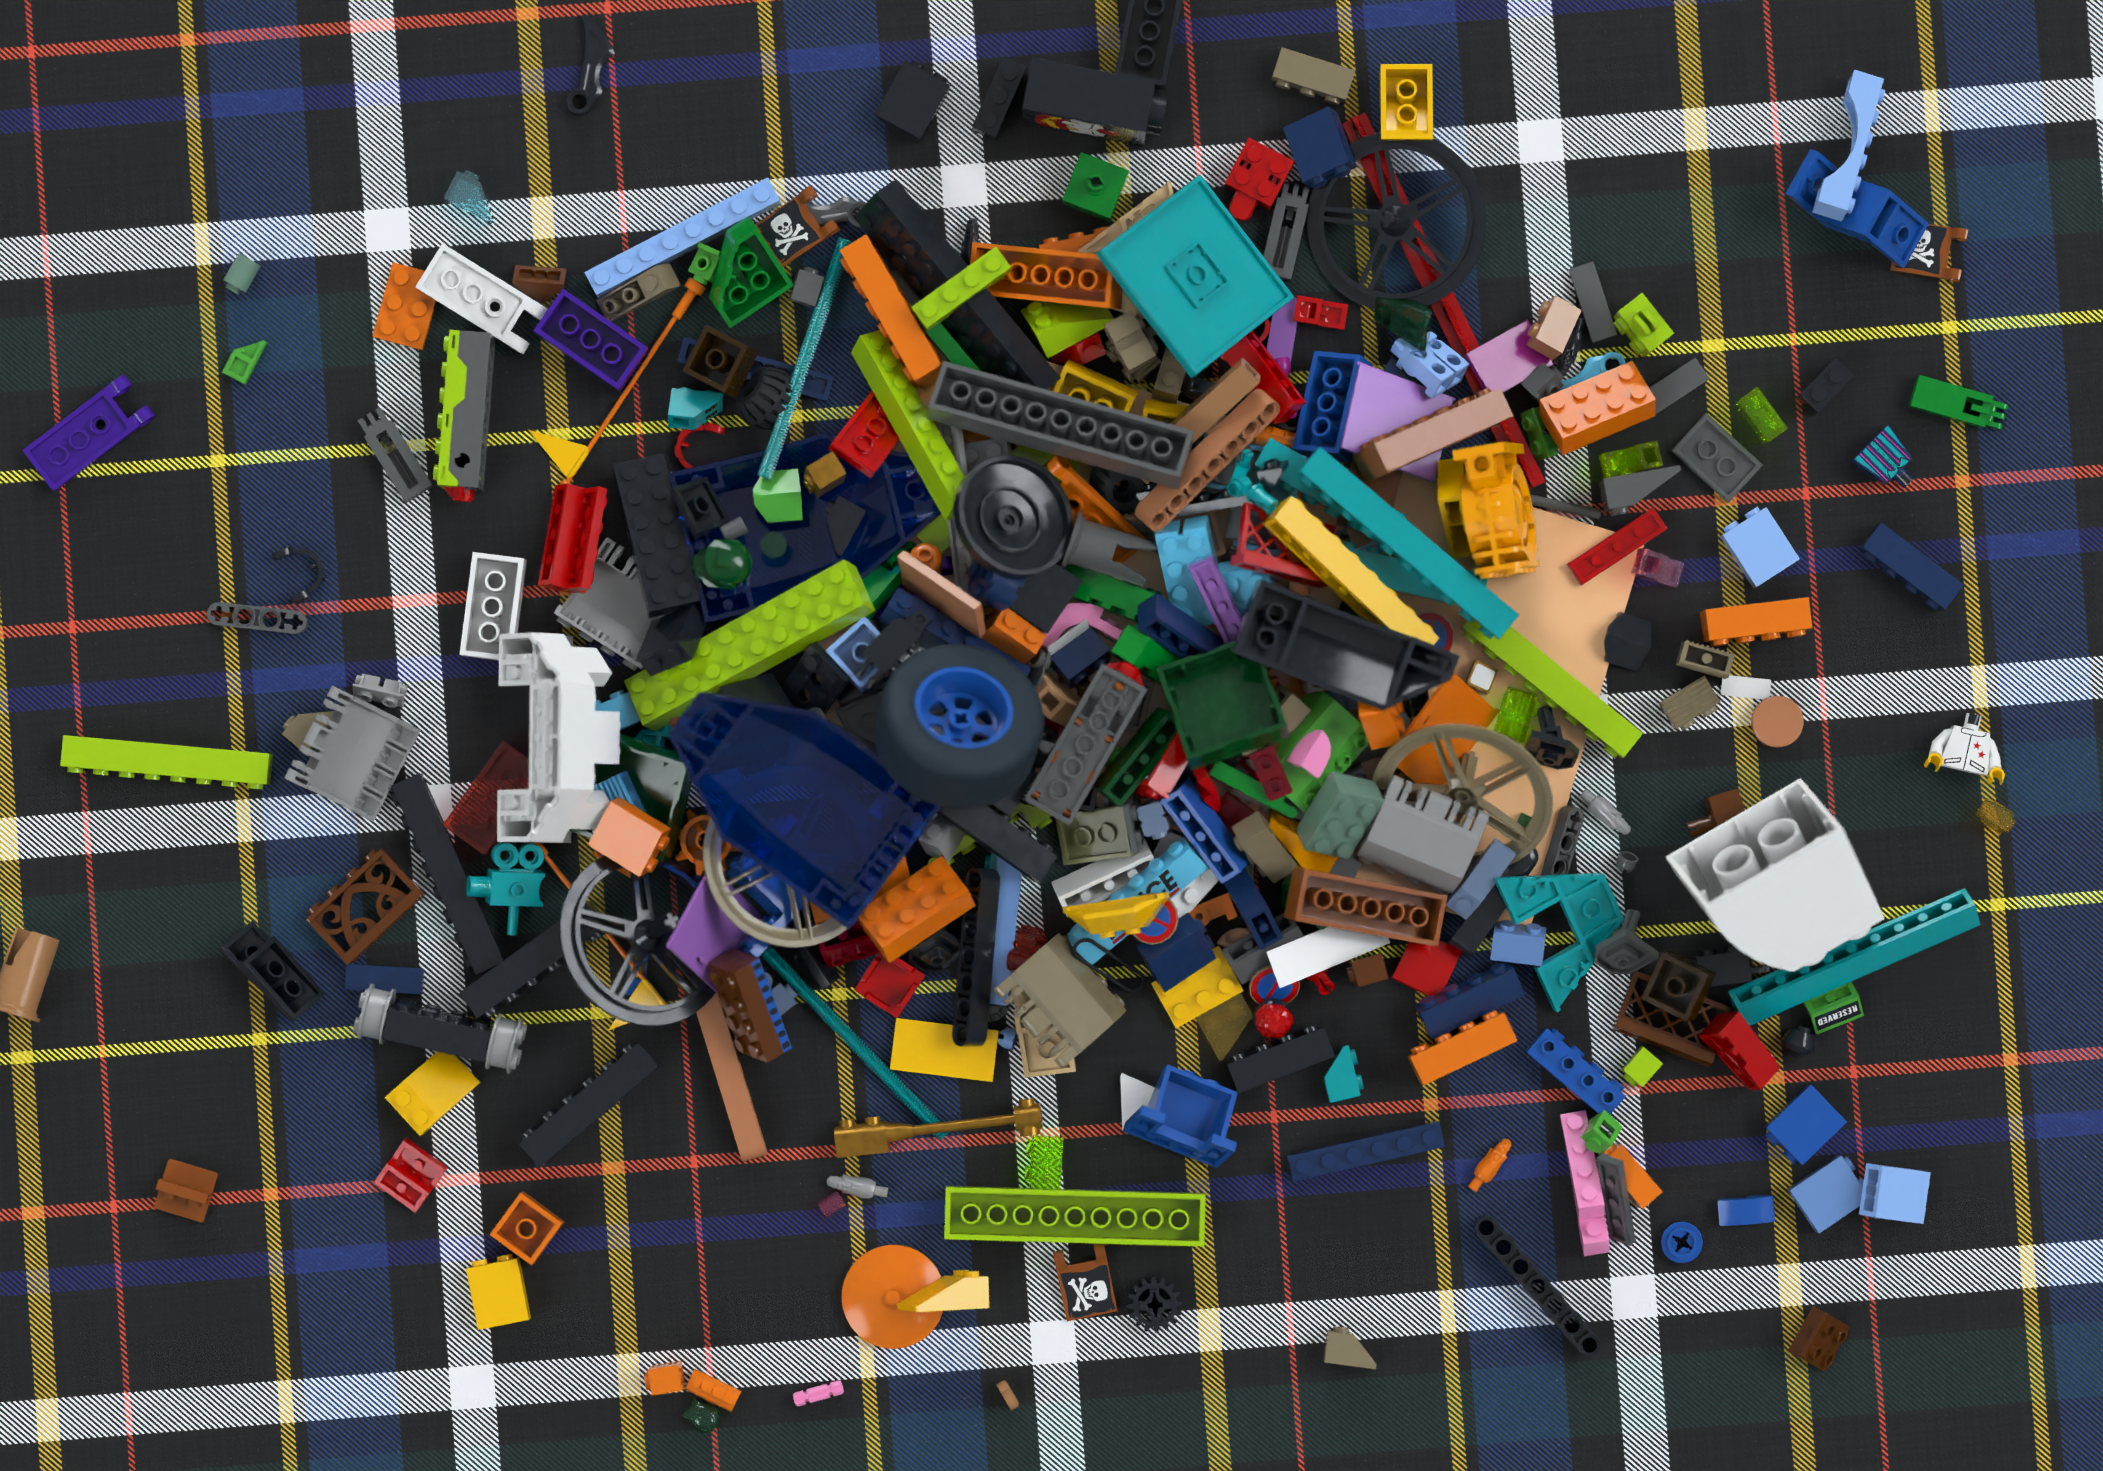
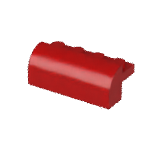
M568 483L555 485L538 586L585 594L586 590L590 589L594 580V563L599 551L597 547L599 535L603 529V511L607 505L606 488L599 486L583 488Z

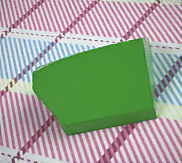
M798 469L771 471L773 475L770 474L772 477H769L771 480L760 476L753 488V499L755 507L764 517L767 523L802 521Z

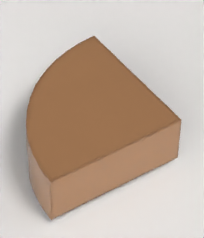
M1247 928L1231 929L1219 938L1217 944L1228 947L1248 935L1250 931Z

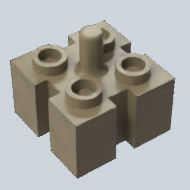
M1132 310L1104 325V331L1128 375L1156 361V353H1158V347L1152 338L1157 333L1151 326L1145 329L1146 325L1140 314L1134 315Z

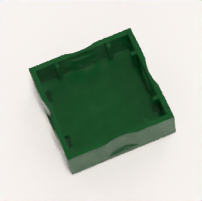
M1236 641L1221 645L1205 654L1189 656L1156 667L1191 771L1290 737L1267 666L1233 653Z
M620 734L619 764H594V785L624 771L628 772L646 813L671 828L667 836L670 838L668 845L656 857L658 861L664 862L674 857L694 777L690 771L692 763L686 755ZM570 829L569 831L591 838L595 830Z

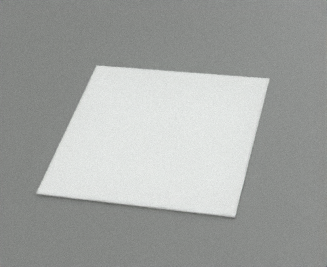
M1087 618L1048 646L1051 656L1089 629Z

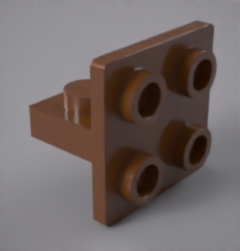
M1813 1306L1788 1351L1825 1372L1833 1363L1838 1348L1846 1340L1850 1327Z

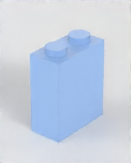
M1758 506L1745 514L1747 520L1740 524L1734 521L1723 528L1725 534L1720 536L1753 588H1756L1800 559L1767 507L1760 511Z
M1866 1163L1859 1215L1923 1224L1931 1172Z

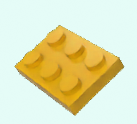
M1219 946L1212 949L1216 957L1215 960L1168 991L1164 992L1156 981L1151 983L1175 1028L1184 1025L1244 991Z

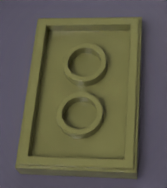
M1116 805L1095 808L1094 812L1080 810L1076 813L1070 826L1055 818L1063 865L1137 855V853L1133 854L1131 850L1123 805L1121 807Z

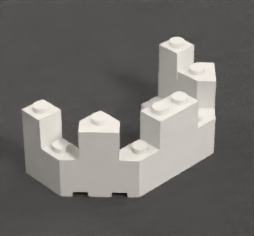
M532 632L499 634V686L530 685L529 789L498 790L497 842L571 843L572 832L569 830H595L610 803L603 790H594V764H619L620 712L595 711V687L605 686L612 672L597 648L574 647L573 636Z

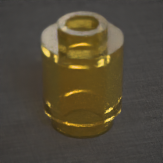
M1987 798L1975 814L1980 818V822L1998 834H2002L2003 831L2008 833L2016 822L2013 819L2014 813L1997 801H1990Z

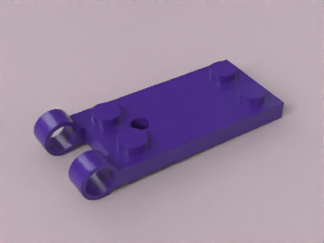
M125 375L116 378L95 396L22 450L52 491L56 492L136 430L155 418L148 405L142 407L128 418L114 400L132 387V384ZM99 420H104L105 427L99 430L96 427V423Z

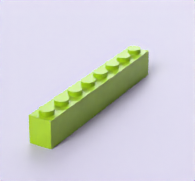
M880 330L860 335L851 354L945 521L954 518V498L960 482L965 477L934 421L928 419V411L912 382L905 375L902 364L893 354L887 338L883 336Z
M1474 620L1471 623L1466 621L1460 628L1464 631L1462 636L1473 645L1478 642L1485 648L1482 652L1493 661L1498 658L1505 664L1503 669L1513 677L1519 675L1524 679L1523 685L1534 694L1536 691L1540 692L1545 696L1543 701L1554 710L1557 707L1565 713L1563 717L1574 726L1578 723L1585 729L1583 734L1593 742H1596L1597 739L1605 745L1603 750L1613 758L1617 756L1624 758L1643 733L1511 626L1500 639H1495L1494 637L1488 639L1478 630L1481 626Z
M63 735L60 766L67 767V772L83 773L84 768L93 769L94 775L108 776L109 771L119 772L118 777L134 778L135 773L145 774L144 779L160 780V775L170 776V781L186 783V778H196V784L211 785L212 780L222 781L221 786L237 787V782L247 783V788L263 790V785H270L273 754Z

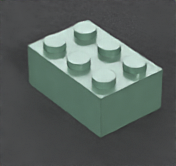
M1331 771L1296 828L1304 850L1349 859L1384 803L1376 782Z

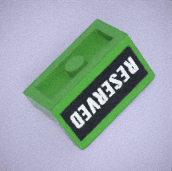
M1852 982L1803 1002L1811 1017L1816 1034L1843 1025L1864 1015L1860 997Z

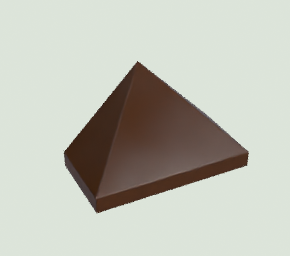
M515 265L512 284L520 292L542 305L564 289L567 269Z

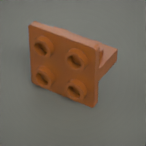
M169 1159L163 1178L158 1179L156 1190H159L154 1208L198 1222H204L218 1173Z

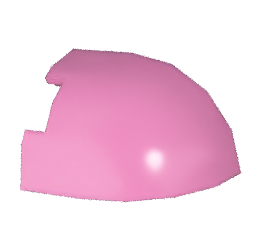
M1315 730L1308 733L1299 741L1287 761L1297 768L1298 766L1309 772V775L1319 778L1330 758L1331 745L1328 736L1323 730Z

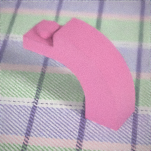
M1088 603L1067 604L1050 631L1044 633L1047 636L1040 648L1048 650V646L1086 618L1089 628H1092L1096 633L1114 643H1117L1122 630L1119 629L1120 625L1109 618H1106L1105 621L1101 619L1105 609Z

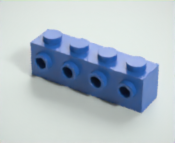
M1190 777L1174 786L1172 791L1167 793L1169 795L1168 799H1161L1160 802L1221 884L1240 873L1249 862L1244 850L1240 851L1233 841L1234 836L1216 812L1203 801L1198 788Z
M1544 1028L1525 1052L1597 1114L1603 1110L1611 1114L1626 1097L1621 1092L1624 1087L1613 1078L1608 1081L1602 1076L1604 1070L1592 1061L1589 1065L1582 1059L1585 1054L1575 1045L1568 1047L1563 1042L1565 1037L1555 1028H1552L1551 1031Z

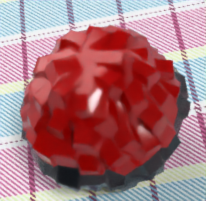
M1273 997L1267 998L1255 1007L1252 1015L1254 1027L1264 1037H1284L1293 1024L1294 1010L1282 1000Z

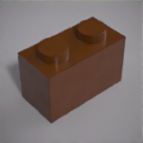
M1381 953L1349 961L1350 967L1346 968L1349 982H1355L1356 987L1389 979Z

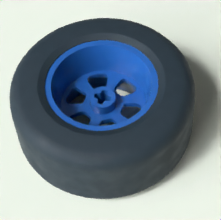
M945 644L933 646L906 658L887 680L875 721V745L879 758L890 776L914 796L934 805L948 808L967 809L983 807L996 803L1012 794L1030 773L1043 732V708L1040 697L1029 678L1016 665L1003 656L972 645ZM940 709H945L947 712L943 717L930 713ZM977 716L987 725H978L975 717ZM931 727L941 728L943 735L940 736ZM975 735H980L988 740L973 743L971 739Z

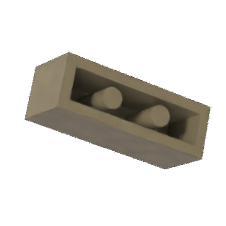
M1282 47L1272 81H1275V85L1280 88L1290 90L1291 87L1300 89V93L1305 96L1314 98L1316 94L1325 97L1324 101L1330 104L1339 105L1340 102H1346L1355 70Z
M1257 811L1232 826L1236 835L1233 841L1240 851L1245 850L1244 853L1252 865L1256 863V867L1263 878L1267 876L1273 883H1276L1291 874L1294 866H1300L1275 835L1274 831L1269 828L1268 821Z

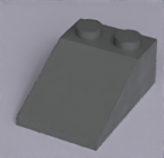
M1680 465L1602 479L1598 484L1604 513L1610 512L1611 516L1626 514V512H1629V508L1681 471Z

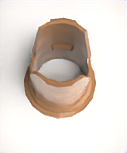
M19 927L15 928L0 971V1011L40 1023L41 1019L37 1018L36 1011L60 940Z

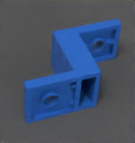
M1810 149L1785 194L1826 228L1870 243L1895 265L1905 268L1929 223L1889 189L1861 180L1857 192L1853 191L1851 197L1855 199L1851 214L1846 213L1842 222L1813 213L1812 210L1817 192L1823 180L1835 173L1838 168L1818 151Z
M792 814L778 815L776 818L772 816L768 820L783 836L798 821ZM763 826L765 829L763 833L771 841L775 836ZM757 835L752 837L746 844L748 849L743 855H736L729 863L731 868L726 873L732 879L765 861L764 858L771 851ZM765 866L736 883L739 886L745 885L770 871ZM777 874L744 890L770 915L769 917L765 915L760 921L778 928H785L793 919L786 880L782 875ZM794 888L799 912L802 909L801 896ZM747 935L739 943L741 948L738 951L758 958L770 944Z

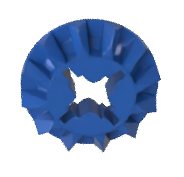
M1682 1221L1672 1223L1664 1230L1661 1245L1663 1252L1670 1260L1677 1263H1687L1694 1260L1700 1254L1703 1239L1700 1231L1694 1225ZM1688 1232L1686 1242L1691 1249L1681 1247L1675 1252L1678 1243L1672 1238L1673 1235L1682 1238Z

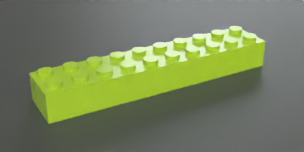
M844 559L702 637L692 660L653 676H650L644 669L624 680L642 725L657 731L668 725L672 718L684 716L714 700L721 686L754 678L809 648L811 644L820 642L873 613L875 609L856 566Z
M946 1186L944 1239L1204 1246L1206 1194Z

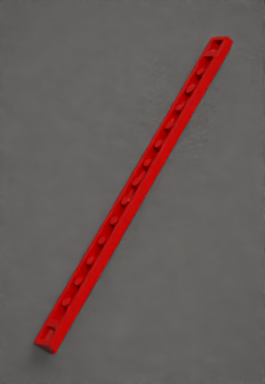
M1366 113L1354 116L1342 123L1350 144L1359 140L1353 125H1355L1361 137L1360 139L1375 134ZM1384 150L1379 151L1386 195L1389 197L1394 194ZM1372 153L1360 159L1359 162L1381 207H1383L1375 156ZM1395 175L1400 202L1406 205L1409 201ZM1416 219L1414 221V227L1423 236H1425L1418 220ZM1416 236L1412 242L1439 265L1434 252ZM1398 240L1421 288L1430 285L1442 276L1403 240ZM1453 292L1430 305L1451 349L1464 358L1465 354L1479 347ZM1443 309H1445L1451 322L1448 321ZM1469 366L1464 377L1473 395L1483 389ZM1514 416L1490 428L1497 443L1523 444L1525 454L1516 455V461L1530 483L1528 484L1529 490L1546 482Z

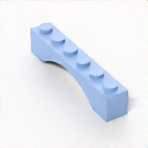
M1854 70L1842 102L1851 124L1852 143L1850 154L1846 162L1835 173L1823 180L1817 192L1812 210L1813 213L1841 222L1846 213L1851 214L1855 204V199L1851 197L1853 191L1857 192L1861 182L1858 172L1859 169L1863 170L1867 160L1864 150L1865 147L1869 148L1873 138L1870 128L1871 125H1876L1879 116L1876 106L1882 103L1885 90L1881 89L1884 81L1883 78L1858 70Z

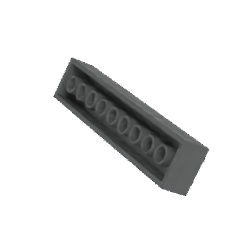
M943 361L928 406L929 420L1175 489L1179 488L1194 431L946 361Z

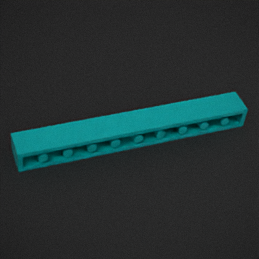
M1317 447L1297 471L1302 475L1299 479L1309 488L1315 486L1322 493L1319 496L1329 505L1335 503L1341 508L1339 513L1349 522H1352L1353 519L1361 525L1359 530L1370 539L1373 536L1381 542L1379 547L1390 556L1393 553L1401 559L1399 564L1410 573L1413 570L1421 576L1419 578L1421 583L1429 589L1435 587L1441 592L1439 598L1449 606L1454 603L1461 609L1459 614L1469 623L1474 620L1481 627L1478 630L1488 639L1492 637L1500 639L1519 616L1511 607L1321 447Z
M1964 888L1872 928L1865 936L1859 939L1847 940L1827 952L1825 957L1815 965L1803 966L1796 971L1778 969L1728 991L1734 1012H1740L1748 1025H1753L1981 925L1976 905Z

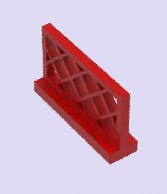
M1243 503L1237 552L1231 556L1230 566L1315 588L1327 587L1302 561L1294 562L1288 553L1291 550L1285 548L1282 541L1267 527L1266 529L1271 538L1263 543L1257 530L1265 526L1263 523L1268 518L1266 515L1269 516L1270 514H1267L1258 505ZM1250 511L1256 512L1262 521L1255 527L1249 520ZM1323 523V526L1331 534L1335 535L1336 526ZM1251 535L1258 545V548L1254 551L1245 549L1246 540ZM1273 541L1281 552L1276 557L1271 556L1266 548Z

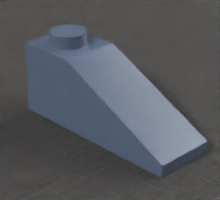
M1495 838L1468 868L1462 881L1453 893H1448L1446 906L1467 920L1495 885L1493 878L1500 877L1515 857L1516 852Z

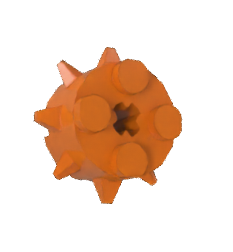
M712 806L707 815L697 816L691 810L686 811L688 823L679 833L678 839L681 840L680 846L682 850L676 856V860L689 859L695 863L696 874L699 876L704 871L703 846L700 843L703 839L701 836L705 834L709 820L717 806ZM736 820L728 822L721 844L723 872L727 870L725 859L729 856L730 852L741 851L742 848L733 841L732 830L738 824Z

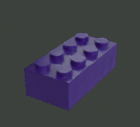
M565 289L561 290L533 330L538 336L619 392L622 391L650 351L647 346Z

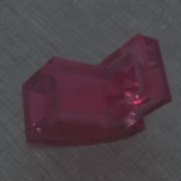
M1638 548L1631 575L1671 588H1677L1684 563L1669 559L1666 555L1645 548Z

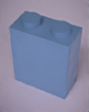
M1836 1155L1787 1189L1816 1233H1821L1860 1206L1864 1180L1856 1178L1852 1172L1855 1170V1167L1848 1157L1843 1159L1841 1155Z

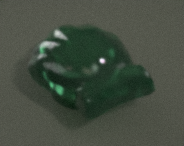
M695 1397L682 1415L689 1419L694 1428L701 1433H711L713 1429L719 1427V1420L721 1419L720 1411L717 1407L709 1403L700 1402Z

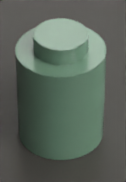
M238 253L223 279L227 282L225 288L238 295L241 291L246 293L261 266Z

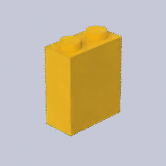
M512 1254L497 1256V1262L487 1263V1259L471 1262L472 1267L466 1268L478 1330L531 1319L519 1257L513 1258Z

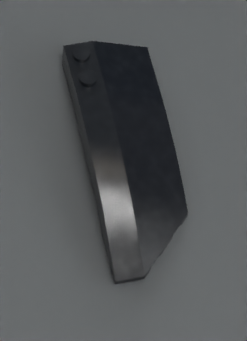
M1262 579L1255 582L1233 653L1382 710L1450 681L1460 658L1458 654L1413 636L1340 611Z

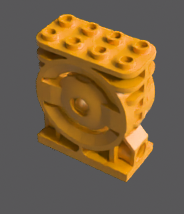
M1499 442L1453 450L1454 461L1463 462L1466 472L1462 477L1461 498L1465 529L1472 552V559L1475 560L1479 569H1474L1475 575H1480L1481 579H1499L1511 577L1514 574L1535 573L1536 567H1540V561L1534 560L1538 548L1533 505L1525 475L1516 461V455L1525 454L1523 444Z

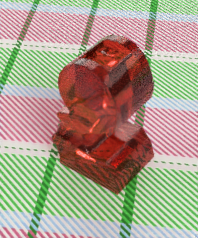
M1022 925L1017 930L1018 937L1013 942L1014 948L1008 953L1006 961L1009 971L1014 972L1037 952L1036 948L1041 949L1049 942L1042 928Z

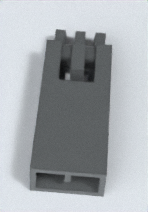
M1284 181L1281 198L1277 197L1263 257L1280 279L1291 281L1309 204H1306L1310 187L1304 186L1301 196L1297 195L1299 184H1294L1293 192L1289 193L1287 191L1289 190L1290 182ZM1285 210H1287L1285 220L1290 222L1292 221L1293 213L1296 212L1293 229L1281 226Z
M378 407L375 410L380 419L376 420L370 412L367 414V417L372 424L367 426L363 418H360L358 422L366 433L364 438L404 502L408 503L434 485L392 420L389 421L382 409ZM387 434L390 436L391 440L397 448L395 450H392L389 454L385 452L384 448L379 442V439L381 438L386 447L391 445L392 443L389 440Z

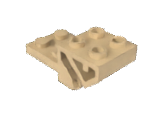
M1017 985L1011 989L1012 992L1018 988ZM1021 993L1014 1000L1016 1007L1014 1013L1021 1005L1028 1002ZM1034 1005L1019 1018L1014 1015L1025 1078L1076 1072L1075 1058L1062 1069L1054 1061L1069 1047L1068 1044L1052 1058L1048 1054L1051 1048L1062 1041L1056 1033L1046 1043L1041 1045L1038 1043L1037 1040L1052 1028L1051 1024L1034 1038L1020 1022L1023 1017L1035 1008Z

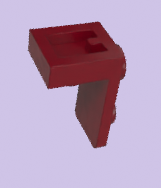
M1276 742L1249 754L1269 801L1292 793V787L1277 755L1278 746Z

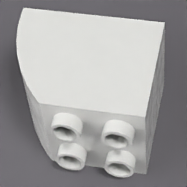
M1801 778L1666 856L1676 876L1725 938L1741 952L1775 968L1796 971L1803 966L1815 965L1830 950L1847 940H1856L1865 936L1870 931L1871 926L1885 919L1843 828Z

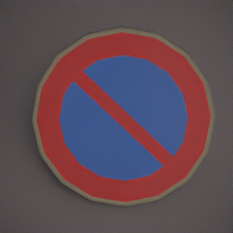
M1154 892V893H1147V894H1143V895H1141V896L1151 895V894H1158V893H1155V892ZM1168 899L1150 925L1140 928L1141 933L1133 934V936L1141 942L1148 944L1163 943L1171 938L1177 929L1179 921L1178 911L1173 901Z
M1266 965L1257 970L1249 982L1250 995L1258 1004L1271 997L1289 1003L1298 995L1300 989V980L1279 988L1271 965Z

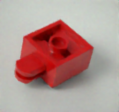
M1248 138L1224 185L1225 188L1235 192L1229 204V212L1236 221L1248 220L1252 216L1257 204L1270 211L1294 165V161Z

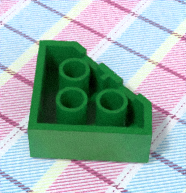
M748 216L726 230L709 295L710 301L729 328H732L794 286L758 228Z
M1134 624L1133 627L1127 625L1111 651L1113 657L1120 661L1125 660L1137 667L1142 675L1161 687L1162 684L1156 667L1182 659L1169 652L1167 648L1157 641L1147 637L1144 632L1138 629L1137 624Z

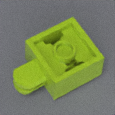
M1643 293L1634 298L1613 316L1615 320L1613 324L1621 335L1626 334L1631 340L1629 345L1637 355L1642 354L1643 357H1646L1674 334Z

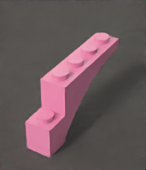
M1586 1110L1560 1114L1584 1256L1609 1253L1605 1204L1595 1154L1586 1148V1142L1580 1138L1588 1126Z

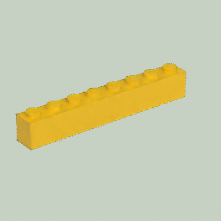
M1290 496L1280 501L1276 509L1265 520L1263 524L1362 619L1413 636L1433 645L1439 639L1433 632V628L1415 615V611L1410 606L1405 605L1391 588L1386 587L1378 579L1375 572L1366 568L1355 553L1350 552L1336 535L1331 534L1323 526L1320 519L1312 516L1305 509L1304 504L1300 500Z

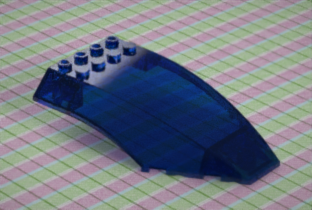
M821 433L781 445L783 448H779L782 451L778 450L781 454L777 453L780 457L776 456L779 460L775 459L778 463L774 462L777 466L773 465L776 469H772L774 471L798 469L803 520L767 523L754 505L753 488L760 478L757 474L759 468H761L760 465H762L761 462H763L765 450L669 473L672 488L707 476L730 521L740 516L748 530V533L735 540L741 541L749 550L753 559L752 570L749 578L737 584L735 589L727 590L708 587L702 580L696 577L693 571L700 598L699 606L705 623L746 614L844 559L855 565L861 579H864L936 519L941 512L908 453L892 450L872 478L836 455L846 471L845 480L842 484L817 498L815 493L810 494L803 483V480H805V470L807 466L831 453L828 448L836 437ZM839 496L866 510L864 518L840 560L834 555L825 523L828 515L824 514L830 501L836 502ZM678 510L692 566L693 555L697 554L700 549L708 547L714 540L725 539L720 529H717L695 541Z
M699 691L668 733L720 838L781 879L848 930L942 807L926 802L906 791L890 776L878 755L816 712Z

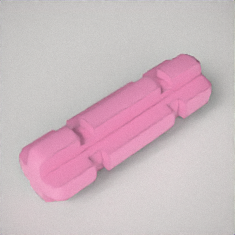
M837 1380L830 1382V1385L823 1384L809 1388L806 1392H803V1390L795 1392L793 1399L796 1406H802L807 1404L806 1402L812 1403L830 1398V1395H841L844 1389L842 1382Z

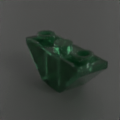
M1377 297L1374 321L1420 351H1425L1430 336L1432 310L1416 300Z

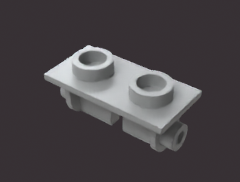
M362 673V676H356L355 684L353 683V696L366 702H380L387 707L394 708L399 706L404 708V696H406L408 686L403 685V682L385 678L384 685L381 687L379 686L380 677Z

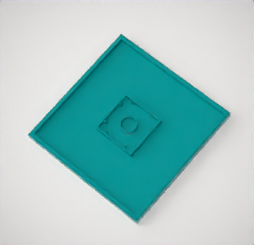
M1198 175L1096 253L1191 378L1294 298L1293 294L1201 175Z

